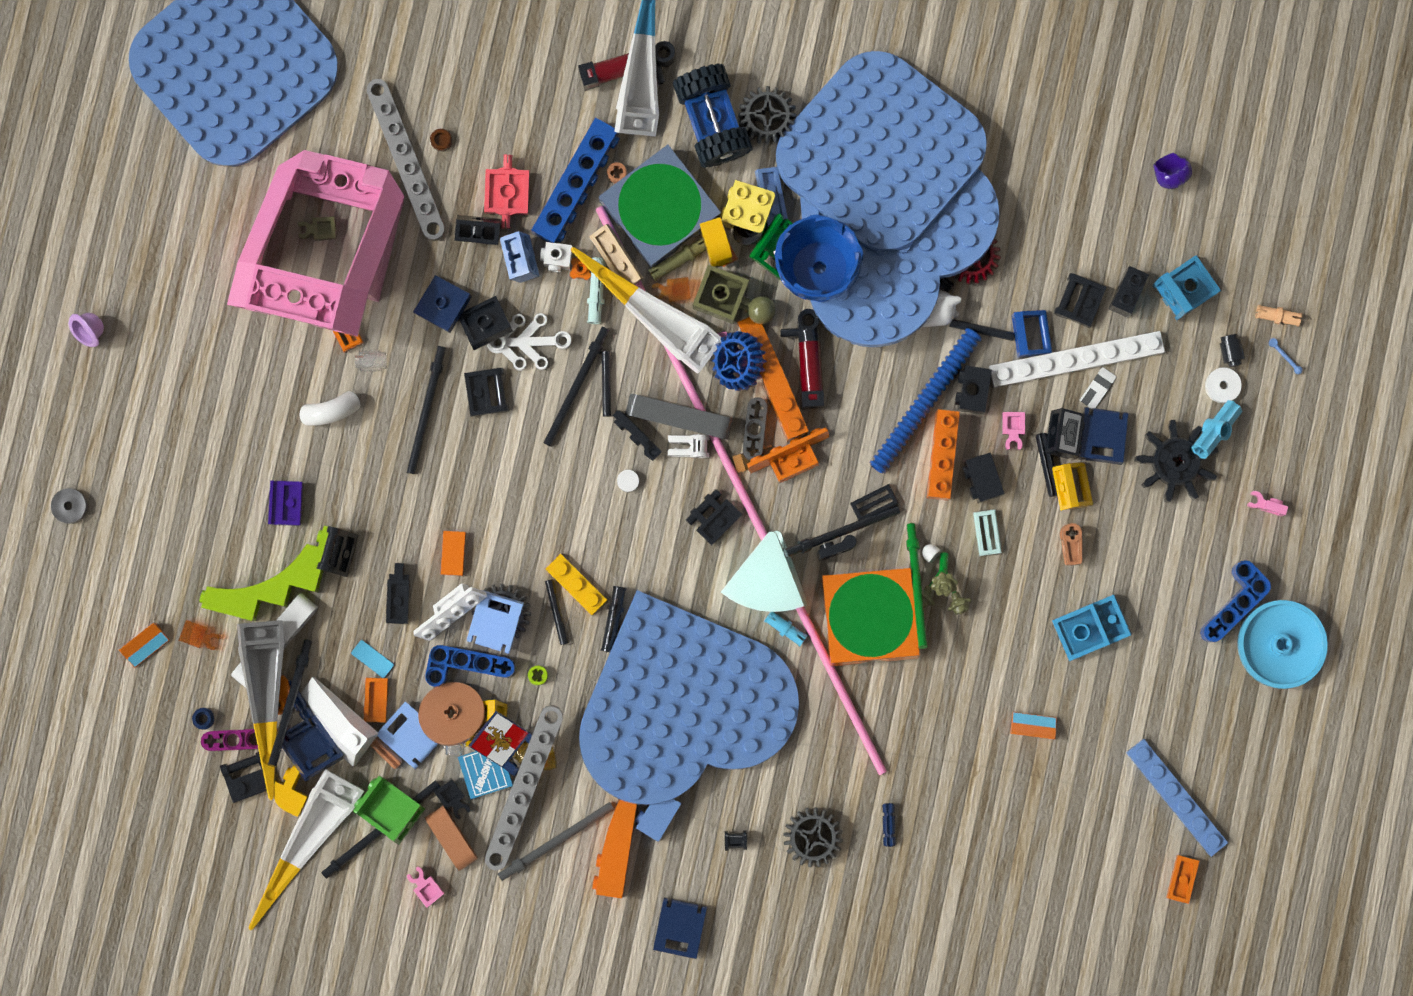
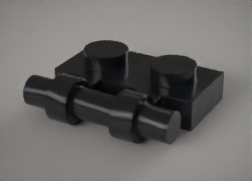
M717 489L711 494H707L704 497L705 500L697 508L694 507L690 511L691 514L685 519L691 526L697 520L701 523L696 531L711 546L742 516V513L727 499L721 505L716 501L722 495ZM712 506L715 511L706 519L703 514Z

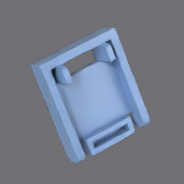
M485 591L487 597L476 605L467 641L472 642L475 635L477 636L475 644L501 651L503 644H505V653L509 654L524 602ZM491 600L511 605L509 613L488 607Z
M405 701L378 731L379 734L377 736L416 769L418 765L413 759L416 758L422 763L438 744L425 735L419 723V712ZM402 713L408 719L393 735L387 728Z

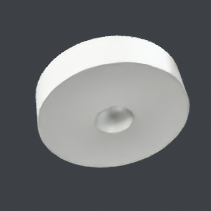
M1218 368L1208 375L1205 381V390L1213 401L1226 403L1228 400H1234L1239 395L1241 380L1232 369ZM1220 382L1226 383V389L1220 387Z

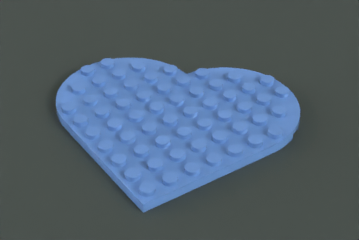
M979 169L927 230L908 247L901 250H884V252L860 244L863 250V261L860 274L854 285L838 298L823 302L810 300L816 316H818L825 327L838 338L840 337L851 342V344L863 347H883L896 344L919 330L930 318L937 303L940 278L950 277L966 271L968 267L978 262L987 253L996 236L999 222V205L996 193L988 178ZM800 197L802 219L816 214L824 216ZM817 264L813 270L821 274L825 272L826 267L823 264Z
M637 590L581 721L579 740L583 762L596 783L604 791L622 801L648 805L672 800L693 786L707 765L729 770L750 768L766 761L785 745L794 730L799 710V697L794 677L786 663L767 646Z

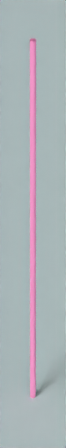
M604 206L598 207L596 212L603 226L609 224L621 242ZM641 281L635 284V286L646 291ZM665 347L695 409L706 412L681 360H678ZM710 436L762 541L768 533L720 438ZM805 607L797 608L796 611L878 774L881 775L887 772L835 667H830L829 655Z

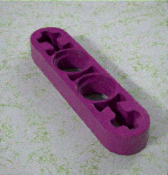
M255 729L209 731L201 737V745L207 751L258 749V745L251 744L249 740L251 734L255 733ZM220 734H224V748H221L222 743H214L212 748L210 744H206V739H209L210 735L214 739L222 738ZM231 734H236L239 737V743L234 747L230 746L227 741Z

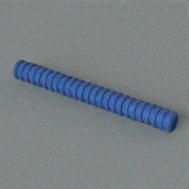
M970 328L965 329L966 333L961 335V340H957L958 344L953 346V351H949L950 355L945 357L946 361L941 362L942 366L937 368L938 372L933 373L934 377L929 379L930 383L925 384L926 388L921 390L922 394H918V399L913 401L914 405H910V410L905 412L906 416H902V421L897 423L898 427H894V432L889 434L890 438H886V443L881 445L882 449H878V455H874V460L869 462L875 470L885 474L887 472L886 468H890V463L895 461L893 458L898 457V452L902 451L901 447L906 446V440L909 441V436L914 435V429H918L917 425L922 423V418H926L925 414L930 412V407H934L933 403L938 401V396H942L941 392L946 390V385H950L949 381L954 379L953 375L958 374L957 370L962 368L961 364L966 363L965 359L970 357L969 353H973V348L978 346L977 342H981L982 338L977 332Z

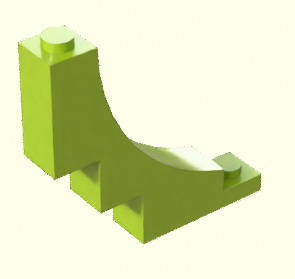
M324 526L323 530H319L316 542L319 543L318 547L306 544L301 553L287 568L262 583L237 589H220L207 586L206 591L203 590L200 595L199 602L202 603L201 608L256 622L261 601L287 607L292 586L318 593L324 571L316 568L318 562H321L328 536V526Z

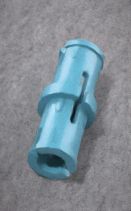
M770 612L764 620L765 623L778 630L782 637L785 635L799 647L808 636L792 625L793 622L790 620L787 622L775 612Z

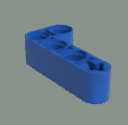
M1241 561L1232 567V576L1242 588L1203 625L1200 634L1204 641L1211 643L1221 640L1269 593L1271 589L1270 581L1250 561ZM1241 565L1246 566L1248 569L1246 577L1239 574V567ZM1256 581L1262 582L1264 586L1261 593L1254 589ZM1241 596L1246 597L1248 600L1246 608H1242L1239 605L1238 601ZM1226 611L1232 614L1233 618L1230 623H1226L1223 620V614ZM1220 625L1221 627L1214 632L1216 636L1209 637L1210 631L1208 629Z
M437 645L430 651L425 679L433 687L441 686L447 680L449 667L509 678L515 673L516 665L511 659ZM439 649H443L446 652V658L443 661H437L435 658V653ZM461 653H465L468 657L467 663L463 666H460L456 661L457 656ZM483 657H486L490 662L489 667L485 670H481L478 667V661ZM494 659H498L496 664L504 665L505 662H508L511 670L503 674V670L495 668V673H493ZM434 671H439L442 675V679L438 683L431 681V673Z

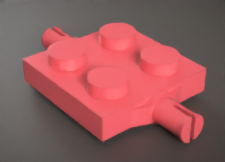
M505 154L503 155L504 164L502 168L486 169L484 213L502 216L501 228L505 229L506 221V229H510V216L516 214L528 215L529 170L512 168L513 155L509 154L508 157Z

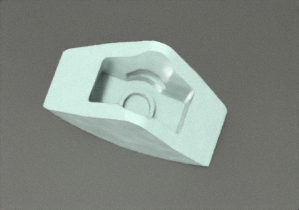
M780 531L769 532L721 591V593L734 602L759 611H788L808 605L791 556L785 557L783 550L787 546Z

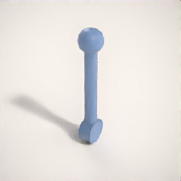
M1270 339L1269 346L1274 347L1294 368L1296 374H1301L1303 372L1302 367L1297 366L1280 348L1277 339Z

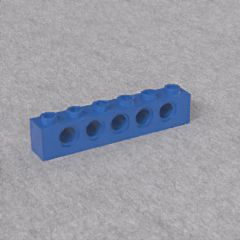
M595 117L531 229L533 235L549 243H561L567 233L565 231L568 223L572 224L577 216L575 211L578 205H583L588 197L587 189L589 186L593 187L599 177L597 175L599 168L605 167L609 160L607 154L611 148H616L620 140L618 137L619 133L615 132L614 127ZM596 141L604 143V147L601 150L593 149L592 145ZM585 160H591L594 165L590 169H585L582 167V163ZM576 178L583 181L582 186L579 188H574L571 185V182ZM569 197L572 199V204L564 207L560 204L561 200ZM553 216H559L562 221L559 225H552L550 219Z

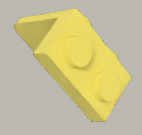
M735 180L733 187L731 186L728 192L727 205L721 212L720 218L723 225L730 229L737 226L756 233H762L776 197L775 193Z

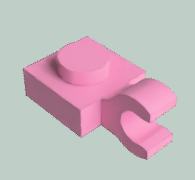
M1257 491L1250 493V495L1257 497V503L1249 502L1247 503L1248 507L1258 508L1281 517L1286 515L1288 506L1283 505V501L1270 498V501L1264 500L1262 494Z

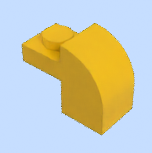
M721 218L700 223L701 234L707 249L710 265L714 267L723 266L728 262H732V253Z
M293 765L292 768L288 767L283 776L284 784L275 781L274 799L282 810L299 817L309 796L295 789L301 774Z

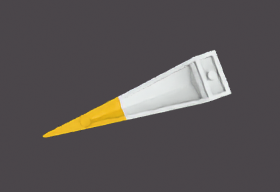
M571 248V251L678 360L684 362L696 373L702 370L713 355V352L717 350L716 344L721 343V336L708 325L640 289L577 248Z
M326 769L324 770L316 786L312 788L268 883L249 925L250 931L255 928L278 896L317 849L353 811L356 801L364 792L362 788Z

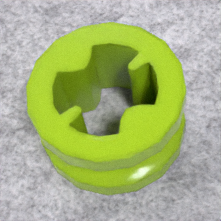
M533 666L529 670L528 679L532 684L542 685L547 681L548 672L544 667ZM538 669V672L542 670L544 673L542 674L543 680L538 682V679L536 681L532 679L534 676L533 671Z

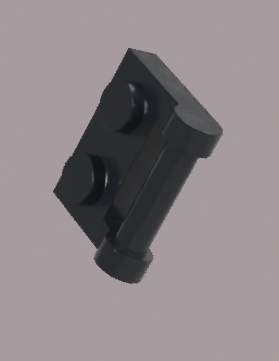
M1069 273L1067 278L1069 282L1060 304L1055 308L1053 314L1090 328L1107 287L1079 275ZM1079 284L1083 287L1073 312L1067 311L1075 287Z
M503 368L464 373L471 417L510 411L505 397L502 377L504 375ZM487 377H494L498 402L496 406H491Z
M328 526V536L323 555L316 569L347 577L359 535Z
M847 535L842 542L835 545L833 541L820 545V550L816 553L818 560L822 561L852 550L857 543L856 538L853 535Z
M259 751L255 753L256 755L238 762L220 765L221 773L233 803L267 791ZM259 763L260 770L233 779L231 773Z

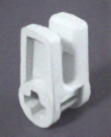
M699 434L668 436L669 443L691 445L688 449H669L668 456L709 458L707 441L710 439V436Z

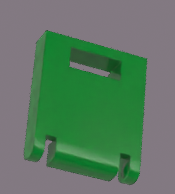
M777 214L749 257L781 281L777 268L774 269L764 261L767 260L768 256L775 260L774 251H776L779 237L789 225L793 224L788 219H784V216L781 214Z

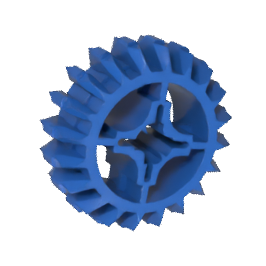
M741 331L728 333L727 337H721V343L716 344L717 351L713 352L715 359L711 360L715 363L711 370L717 372L715 378L720 379L719 384L726 386L728 389H735V391L747 390L751 386L757 385L756 379L762 378L760 372L765 371L762 366L763 363L767 362L763 359V355L766 352L761 350L763 344L758 342V338L750 333H743ZM741 344L744 349L741 350L737 346ZM733 373H739L740 377L737 378Z

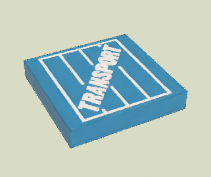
M477 751L458 757L470 799L513 785L508 771Z

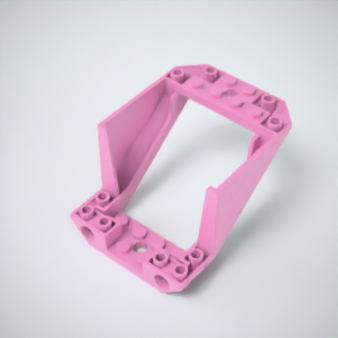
M307 150L280 164L238 260L227 305L267 315H276L358 337L367 299L379 302L405 199L390 171ZM340 175L347 177V183L343 187H338L335 183L336 178ZM293 192L373 211L344 285L261 265L264 251L286 200H291ZM292 291H299L301 294V298L297 303H291L289 300V294Z

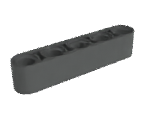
M630 393L625 415L726 440L729 438L733 418L632 393Z

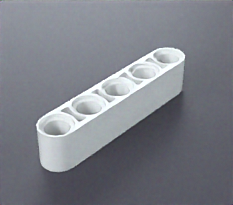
M302 593L292 601L276 620L283 621L284 649L318 609ZM240 663L231 676L246 688Z

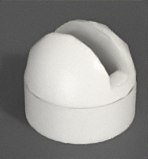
M933 544L926 545L922 550L924 559L929 563H932L941 553V550Z

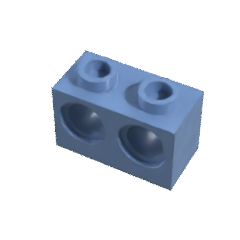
M518 231L500 238L510 280L522 283L540 276L530 235Z

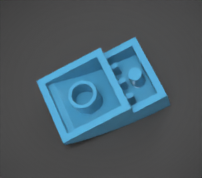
M1115 594L1052 620L1069 661L1132 635Z

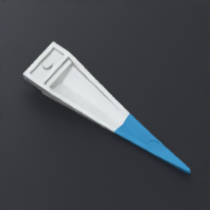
M655 0L641 1L616 106L618 112L615 132L656 136L659 107L655 53Z

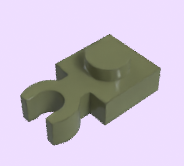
M334 216L313 218V224L310 225L304 221L298 222V227L307 228L304 234H298L300 239H307L311 235H314L315 241L337 239Z

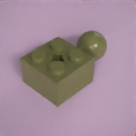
M709 264L693 303L694 310L734 324L739 309L747 311L750 319L757 324L770 322L776 312L773 301L767 297L759 296L753 300L744 297L749 285L748 279ZM723 290L726 297H722V299L717 298L715 293H720Z

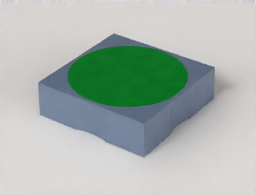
M668 144L599 196V202L604 206L616 224L627 233L633 246L650 268L655 267L675 253L684 242L700 234V223L721 216L719 209Z

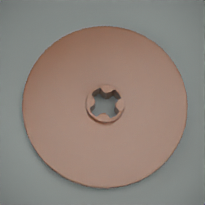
M448 682L433 688L427 693L420 704L418 718L423 732L430 740L440 745L454 746L467 742L478 733L484 721L485 708L480 695L472 687L459 682ZM450 710H454L457 713L453 714V718L448 716Z

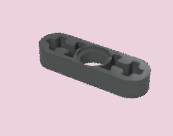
M760 397L751 399L747 406L742 453L745 459L749 461L756 456L762 455L767 403ZM756 402H759L760 407H763V410H760L758 418L762 417L763 421L749 419V416L754 417L755 409H752L751 406H755ZM753 423L759 424L761 427L760 434L752 435L749 432V426ZM747 437L752 440L760 439V443L758 441L755 442V449L759 450V453H755L754 456H750V452L746 451V449L751 447V441H747Z

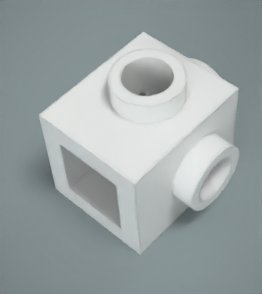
M546 242V247L541 248L540 261H544V267H547L548 271L561 272V269L571 270L572 245Z

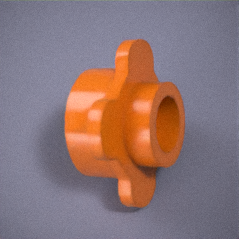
M573 258L571 260L572 271H570V277L572 279H590V270L578 258Z

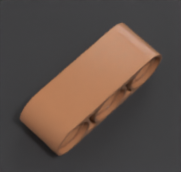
M444 805L425 817L429 827L458 871H461L478 859L476 853Z

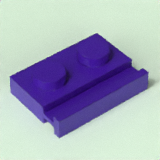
M270 480L269 525L301 526L303 482Z

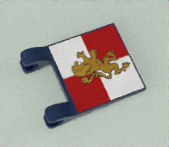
M495 711L471 741L469 747L498 764L511 775L516 776L519 768L510 759L524 741L530 742L533 733Z

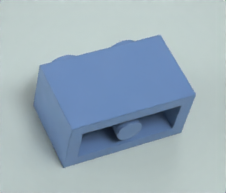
M672 799L663 803L649 804L646 812L641 810L634 821L638 824L636 829L659 842L681 803Z

